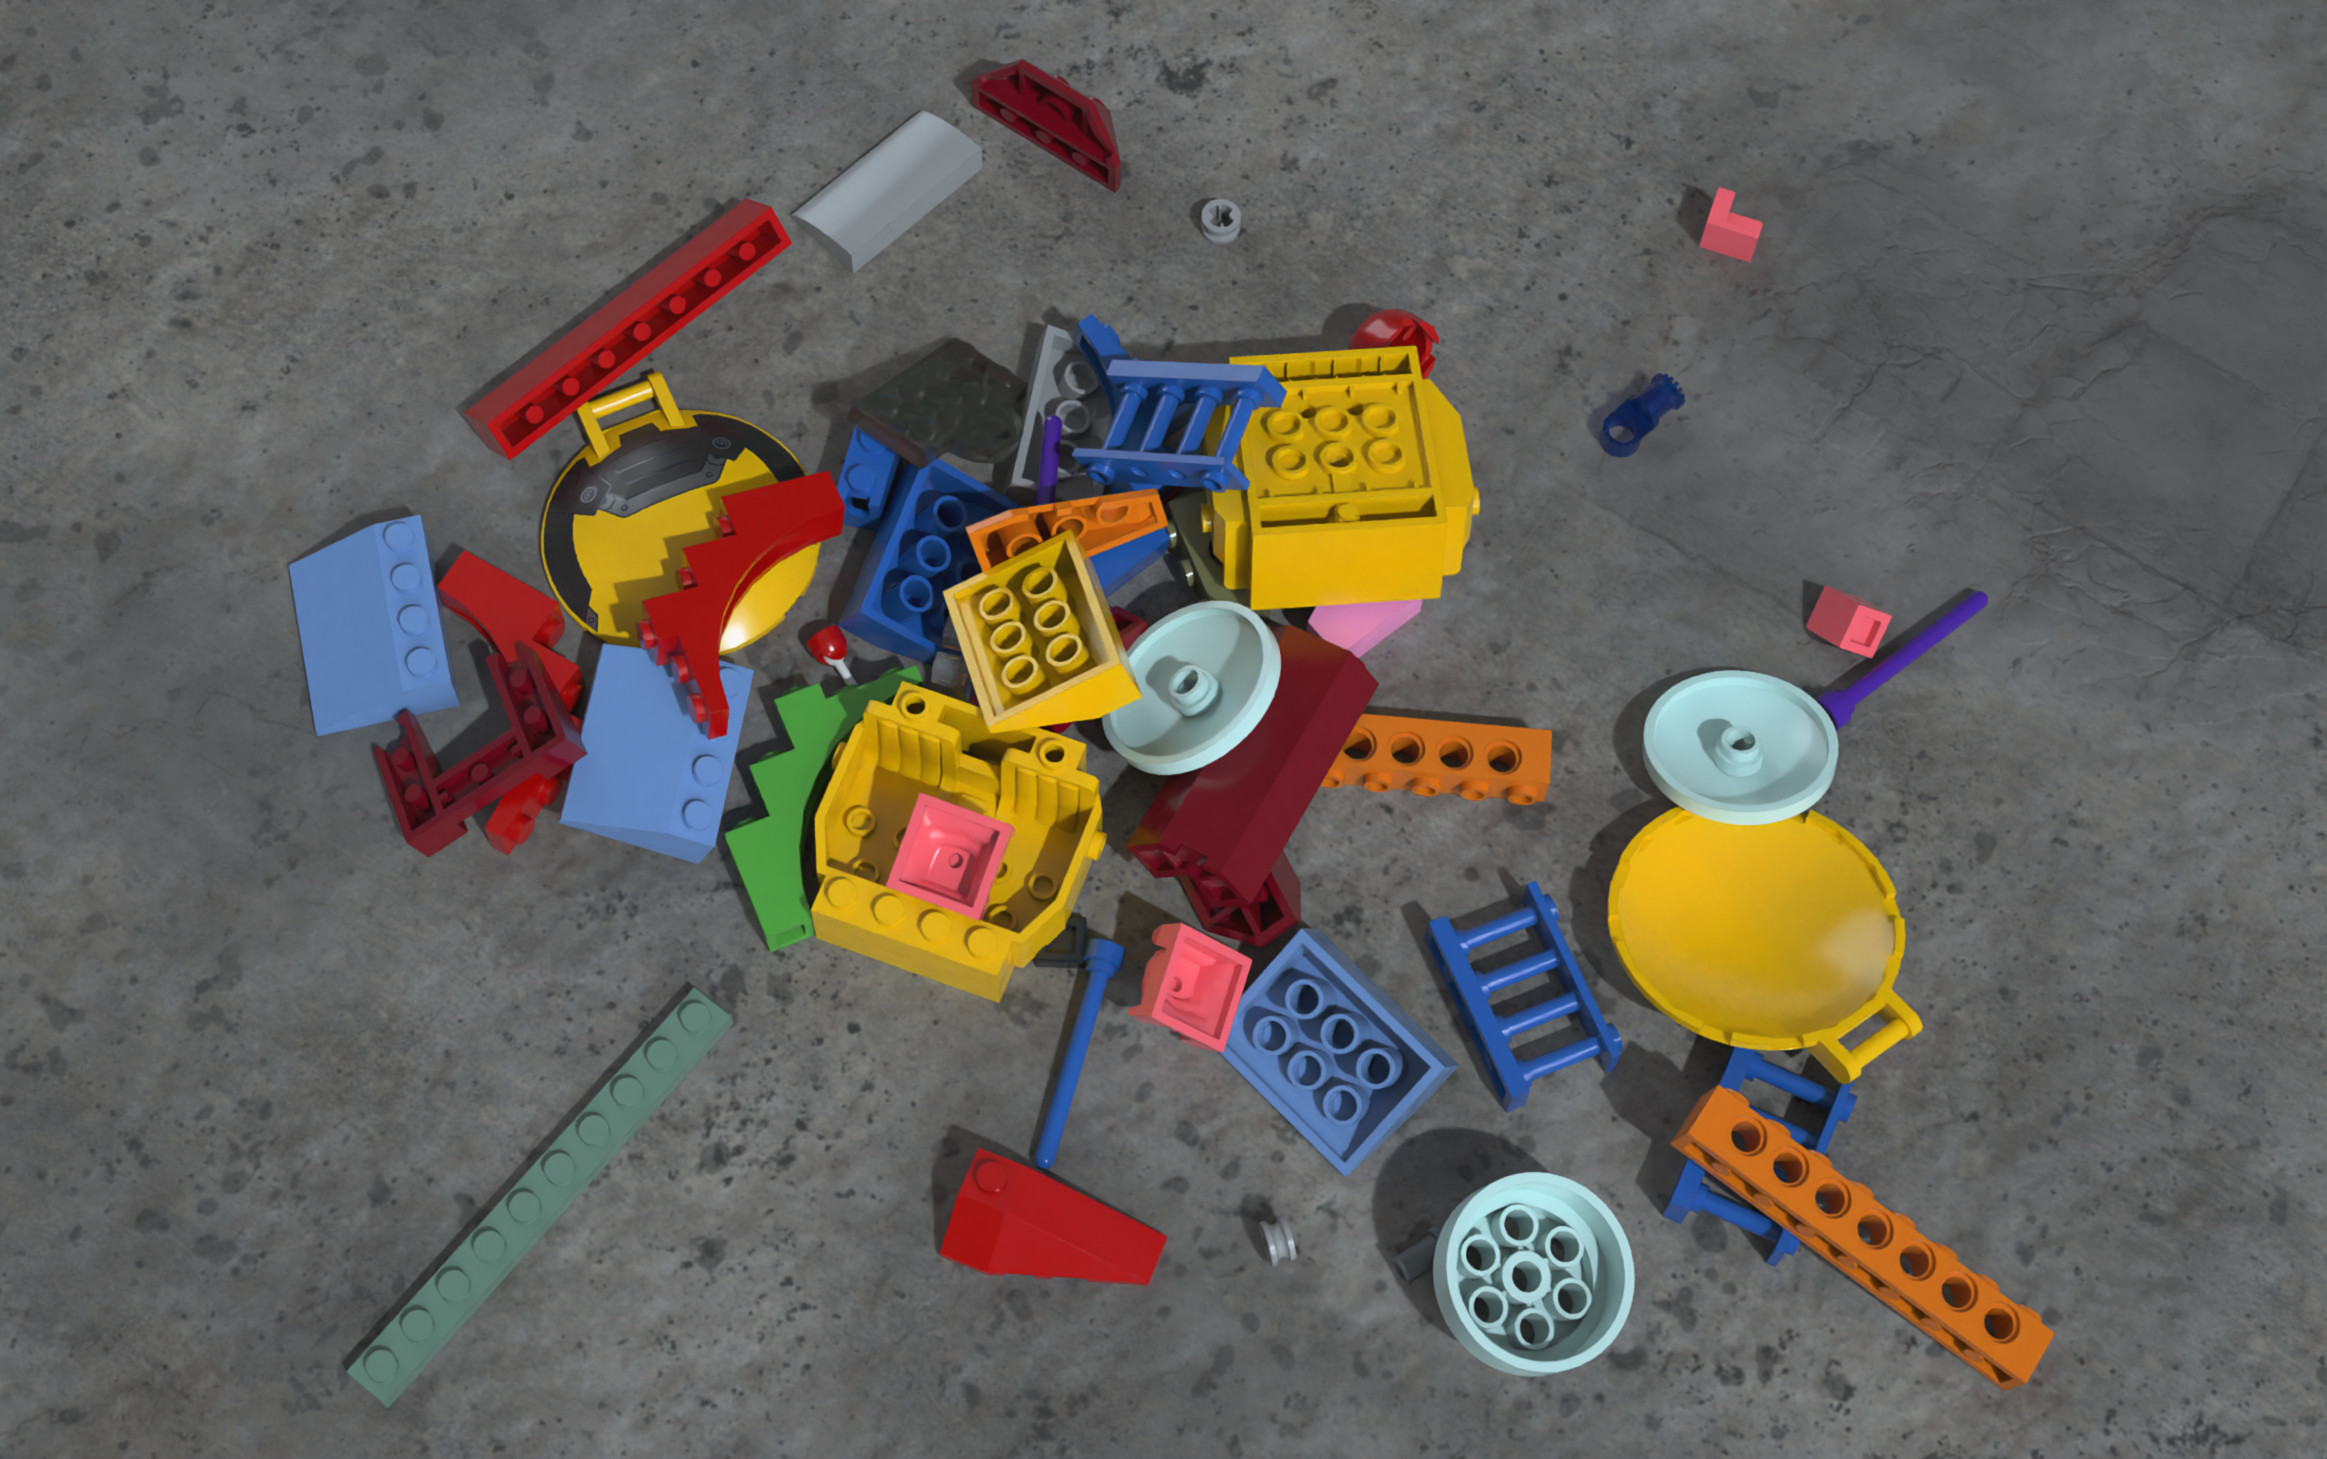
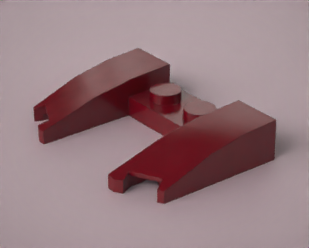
M531 647L525 648L524 656L527 664L506 667L505 657L499 653L491 654L485 658L512 728L443 773L415 715L408 710L401 713L396 720L404 727L406 735L394 752L389 754L378 746L374 750L406 843L427 857H431L466 834L468 830L464 822L465 819L532 775L539 773L548 780L587 755L577 728L560 693L539 655Z

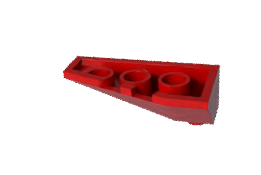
M978 1147L958 1192L940 1256L985 1275H1033L1038 1279H1052V1277L1086 1279L1087 1282L1148 1286L1168 1237L1027 1166Z

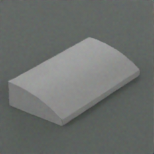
M921 110L794 212L792 219L854 274L983 168L982 148L948 122Z
M1047 325L1038 340L1003 491V496L1029 506L1036 505L1043 424L1046 417L1050 415H1056L1062 421L1055 503L1102 496L1105 486L1091 480L1086 475V470L1072 457L1075 448L1101 449L1112 423L1108 401L1094 370L1074 344L1075 333L1051 325ZM1124 349L1130 357H1133L1134 352Z

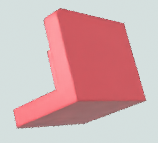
M1718 187L1699 247L1751 262L1763 224L1758 220L1730 212L1736 192Z
M1825 585L1809 618L1807 629L1839 648L1872 659L1892 616L1855 595Z

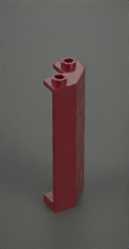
M1292 625L1269 628L1279 646L1281 670L1274 697L1255 728L1237 746L1217 760L1189 772L1169 775L1125 846L1155 879L1188 875L1217 907L1252 904L1379 685L1368 672L1365 664L1351 651Z

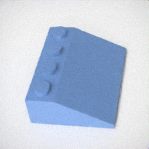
M421 514L373 524L289 565L317 736L396 720L406 710L414 715H420L461 706L442 600L437 589L439 583L432 544Z
M603 644L600 649L580 731V738L587 755L572 764L558 823L699 864L715 847L754 670L719 660L720 678L729 705L727 735L708 740L702 724H694L687 706V695L689 693L685 683L677 684L672 672L671 663L656 666L650 649L643 650L642 648Z
M1301 928L1241 996L1224 1053H1220L1344 1177H1348L1425 1104L1459 1066L1443 1048L1319 929Z

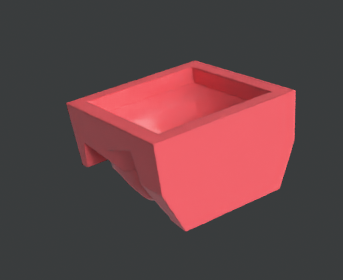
M920 792L886 887L973 919L981 920L984 917L990 900V891L1016 829L1013 825Z
M1183 923L1163 924L1156 928L1152 934V942L1162 947V949L1156 951L1146 964L1141 981V1005L1129 1007L1127 1014L1144 1023L1166 1027L1171 1031L1180 1033L1178 1040L1194 1048L1224 1053L1252 959Z

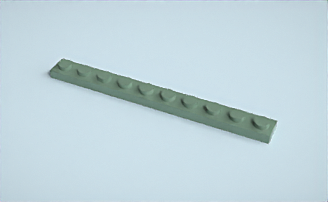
M694 987L360 1355L346 1373L388 1409L733 1025L732 1016Z

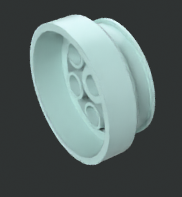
M1525 1172L1510 1175L1470 1194L1455 1208L1445 1222L1437 1241L1433 1260V1281L1436 1299L1445 1322L1453 1335L1480 1361L1497 1370L1513 1375L1528 1377L1551 1375L1591 1361L1601 1354L1617 1337L1627 1319L1633 1300L1635 1282L1634 1263L1627 1237L1620 1223L1606 1204L1586 1187L1573 1180L1551 1173ZM1506 1216L1513 1218L1519 1226L1520 1232L1517 1240L1511 1238L1505 1230L1504 1222ZM1552 1237L1559 1240L1564 1247L1565 1255L1562 1262L1557 1260L1551 1253L1550 1242ZM1469 1245L1476 1248L1481 1255L1482 1264L1480 1270L1471 1267L1467 1261L1466 1250ZM1514 1267L1522 1270L1527 1278L1525 1292L1519 1290L1513 1283L1512 1272ZM1560 1289L1565 1290L1572 1299V1310L1570 1313L1565 1312L1559 1305L1558 1293ZM1476 1297L1483 1299L1488 1305L1489 1318L1487 1322L1481 1321L1474 1312ZM1522 1319L1528 1320L1534 1328L1535 1338L1532 1344L1526 1342L1520 1333Z

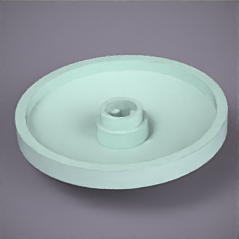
M1230 601L1200 602L1165 616L1143 632L1126 652L1142 697L1102 716L1105 735L1114 749L1129 764L1151 774H1180L1201 768L1217 760L1237 746L1255 728L1274 697L1281 670V655L1275 636L1255 612L1241 604Z
M1726 670L1691 677L1667 690L1655 702L1646 718L1642 752L1645 767L1655 785L1680 807L1700 817L1716 822L1735 825H1761L1779 822L1798 815L1810 808L1825 794L1835 774L1839 744L1835 727L1826 711L1816 700L1800 688L1766 674Z

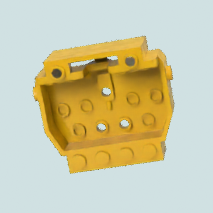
M1402 346L1229 357V364L1264 365L1287 393L1281 408L1259 407V409L1253 410L1232 462L1251 482L1248 490L1226 489L1224 493H1218L1206 489L1207 504L1200 505L1202 533L1211 532L1213 554L1223 563L1224 586L1232 590L1248 589L1250 610L1440 598L1442 577L1457 574L1461 570L1462 553L1470 537L1472 515H1479L1480 499L1478 487L1473 485L1461 416L1430 379H1422L1417 347ZM1221 405L1215 409L1204 434V456H1214L1233 410V405Z
M902 681L891 706L876 700H869L863 713V720L855 725L848 742H840L832 760V769L835 772L815 814L816 869L820 890L811 908V915L816 938L1000 1003L1014 967L1024 968L1036 957V954L1042 947L1051 943L1066 928L1067 920L1075 906L1093 860L1098 861L1102 854L1107 833L1102 832L1099 780L1093 775L1086 773L1085 743L1038 727L990 733L980 707ZM920 792L1013 825L1016 829L990 891V900L984 917L981 920L973 919L886 887Z

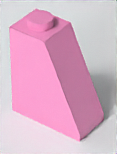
M1423 599L1316 606L1308 620L1306 632L1347 649L1357 658H1360L1421 611Z

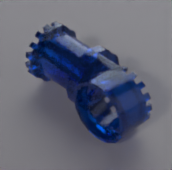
M1657 373L1651 379V385L1639 395L1629 396L1624 403L1609 413L1608 417L1604 420L1599 438L1601 447L1605 452L1619 458L1629 457L1638 450L1641 440L1659 425L1661 417L1671 409L1678 410L1684 405L1685 394L1680 393L1682 388H1677L1679 385L1677 381L1674 384L1672 383L1673 377L1668 378L1666 373L1664 375ZM1616 426L1626 427L1633 433L1634 438L1629 442H1620L1610 435L1609 430Z

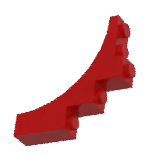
M829 470L722 496L719 517L714 518V529L717 539L682 548L681 568L675 570L679 591L642 601L641 621L635 624L640 646L643 650L650 649L656 666L671 663L672 672L677 684L685 683L689 693L687 695V706L694 724H702L708 740L727 735L729 705L720 678L719 650L721 639L734 610L752 586L778 563L810 545L839 536L842 533L845 505Z
M464 550L437 585L445 608L474 627L497 653L505 657L506 667L527 664L524 656L525 648L531 647L535 650L560 693L567 710L573 712L579 706L585 694L586 685L580 667L548 649V647L553 648L559 642L565 629V620L559 602ZM570 714L580 735L583 721ZM572 764L548 780L539 773H536L503 795L484 828L493 848L508 856L516 844L521 845L529 838L535 826L534 819L544 805L550 806L557 799L563 786L562 780L564 779L568 782Z

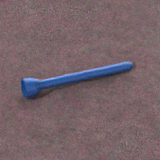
M1098 938L1088 940L1083 961L1086 963L1085 971L1089 975L1034 1158L1036 1166L1042 1170H1047L1054 1164L1107 980L1113 979L1115 972L1121 971L1126 949L1112 941Z

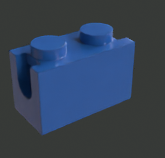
M857 417L837 485V490L845 505L843 525L878 531L895 491L906 454L903 426L891 424L890 431L886 432L881 426L869 425V419ZM854 499L869 500V510L853 507Z

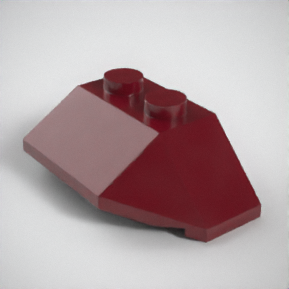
M1024 59L986 71L973 78L971 88L972 106L1110 191L1116 193L1119 190L1121 161L1111 112L1099 99L1093 96L1087 97L1071 87L1061 76L1051 75Z
M1283 850L1250 905L1217 907L1188 875L1178 876L1207 932L1263 947L1301 921V883Z

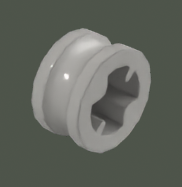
M1216 199L1206 204L1201 215V232L1204 238L1217 245L1229 244L1234 241L1240 233L1241 212L1235 203L1226 199ZM1217 217L1218 221H1221V217L1229 219V224L1224 227V224L1221 223V227L1213 225V218Z
M1284 1215L1278 1216L1274 1224H1267L1266 1221L1258 1223L1263 1249L1271 1267L1277 1266L1281 1258H1287L1289 1261H1294L1297 1258L1292 1233Z

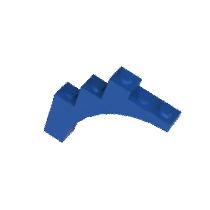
M1091 313L1077 324L1074 344L1094 370L1108 401L1113 421L1122 396L1119 393L1120 390L1106 376L1112 359H1140L1135 356L1130 357L1120 346L1119 337L1114 329L1107 323L1101 324ZM1146 401V403L1139 405L1120 451L1138 452L1158 402ZM1183 403V405L1176 407L1162 443L1188 424L1195 404ZM1167 445L1160 446L1158 453L1175 454ZM1113 482L1109 495L1156 488L1161 500L1178 486ZM1166 527L1089 557L1094 565L1106 599L1166 553L1171 539Z

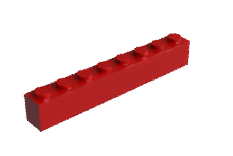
M747 198L465 411L464 414L486 447L504 458L512 460L789 247L792 242L772 207Z

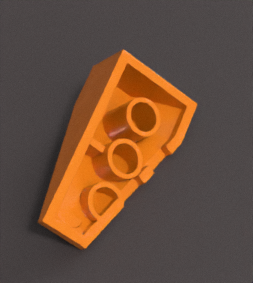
M1152 488L1008 509L965 526V530L982 572L1069 529H1072L1087 555L1091 557L1169 525L1157 489Z

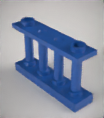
M1112 359L1106 376L1120 390L1119 393L1122 396L1101 449L1075 448L1072 457L1086 470V475L1091 480L1104 485H1110L1112 482L1200 487L1218 493H1224L1226 489L1248 490L1251 482L1232 462L1253 410H1257L1259 407L1281 408L1287 393L1264 365ZM1146 401L1158 402L1138 452L1120 451L1139 405L1146 403ZM1183 403L1196 404L1176 453H1158L1176 407L1183 405ZM1221 405H1233V410L1214 456L1196 455L1214 409L1219 408Z
M1537 881L1528 883L1521 901L1524 908L1465 931H1461L1460 928L1453 930L1447 915L1428 922L1424 937L1425 943L1506 1113L1525 1105L1530 1092L1529 1087L1532 1086L1533 1080L1595 1055L1604 1072L1608 1073L1615 1069L1621 1056L1620 1051L1623 1049L1616 1027L1612 1023L1606 1024L1556 922L1559 920V915L1552 897L1548 893L1542 894ZM1533 925L1545 949L1544 951L1482 974L1480 971L1473 972L1466 957L1469 956L1470 949ZM1554 968L1566 994L1505 1018L1500 1014L1494 1016L1487 999H1490L1491 992ZM1569 1013H1576L1586 1033V1038L1526 1062L1521 1058L1515 1060L1508 1045L1511 1042V1036Z
M1733 1046L1717 1085L1739 1092L1744 1079L1753 1082L1754 1078L1827 1109L1818 1134H1814L1749 1105L1751 1109L1763 1118L1775 1120L1785 1126L1791 1133L1790 1138L1805 1149L1814 1150L1825 1155L1838 1120L1846 1123L1855 1106L1858 1096L1850 1093L1854 1080L1847 1085L1840 1082L1836 1090L1833 1091L1763 1060L1764 1054L1754 1049ZM1686 1158L1662 1217L1681 1225L1689 1210L1698 1214L1701 1209L1774 1242L1766 1261L1769 1265L1776 1267L1785 1253L1791 1256L1795 1254L1801 1240L1771 1218L1708 1191L1710 1186L1701 1182L1706 1170L1690 1158ZM1773 1167L1776 1176L1781 1181L1787 1183V1173Z

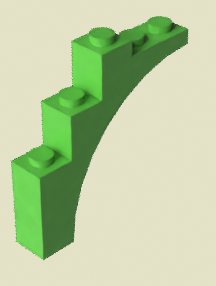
M916 665L906 669L900 667L890 669L881 674L877 680L861 686L856 684L845 686L827 699L820 684L817 683L809 687L805 685L793 687L787 690L782 697L774 700L778 721L791 750L785 753L782 751L768 753L762 756L756 764L749 766L754 788L767 817L760 820L757 818L743 820L737 823L732 828V831L724 833L728 852L769 952L816 935L811 911L805 895L803 860L807 831L819 796L835 772L832 769L835 751L840 742H848L855 725L863 720V713L869 700H876L891 706L902 681L924 688L922 677Z

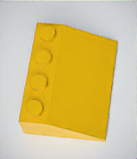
M1072 529L943 591L982 714L990 733L1096 719L1142 697L1094 565Z

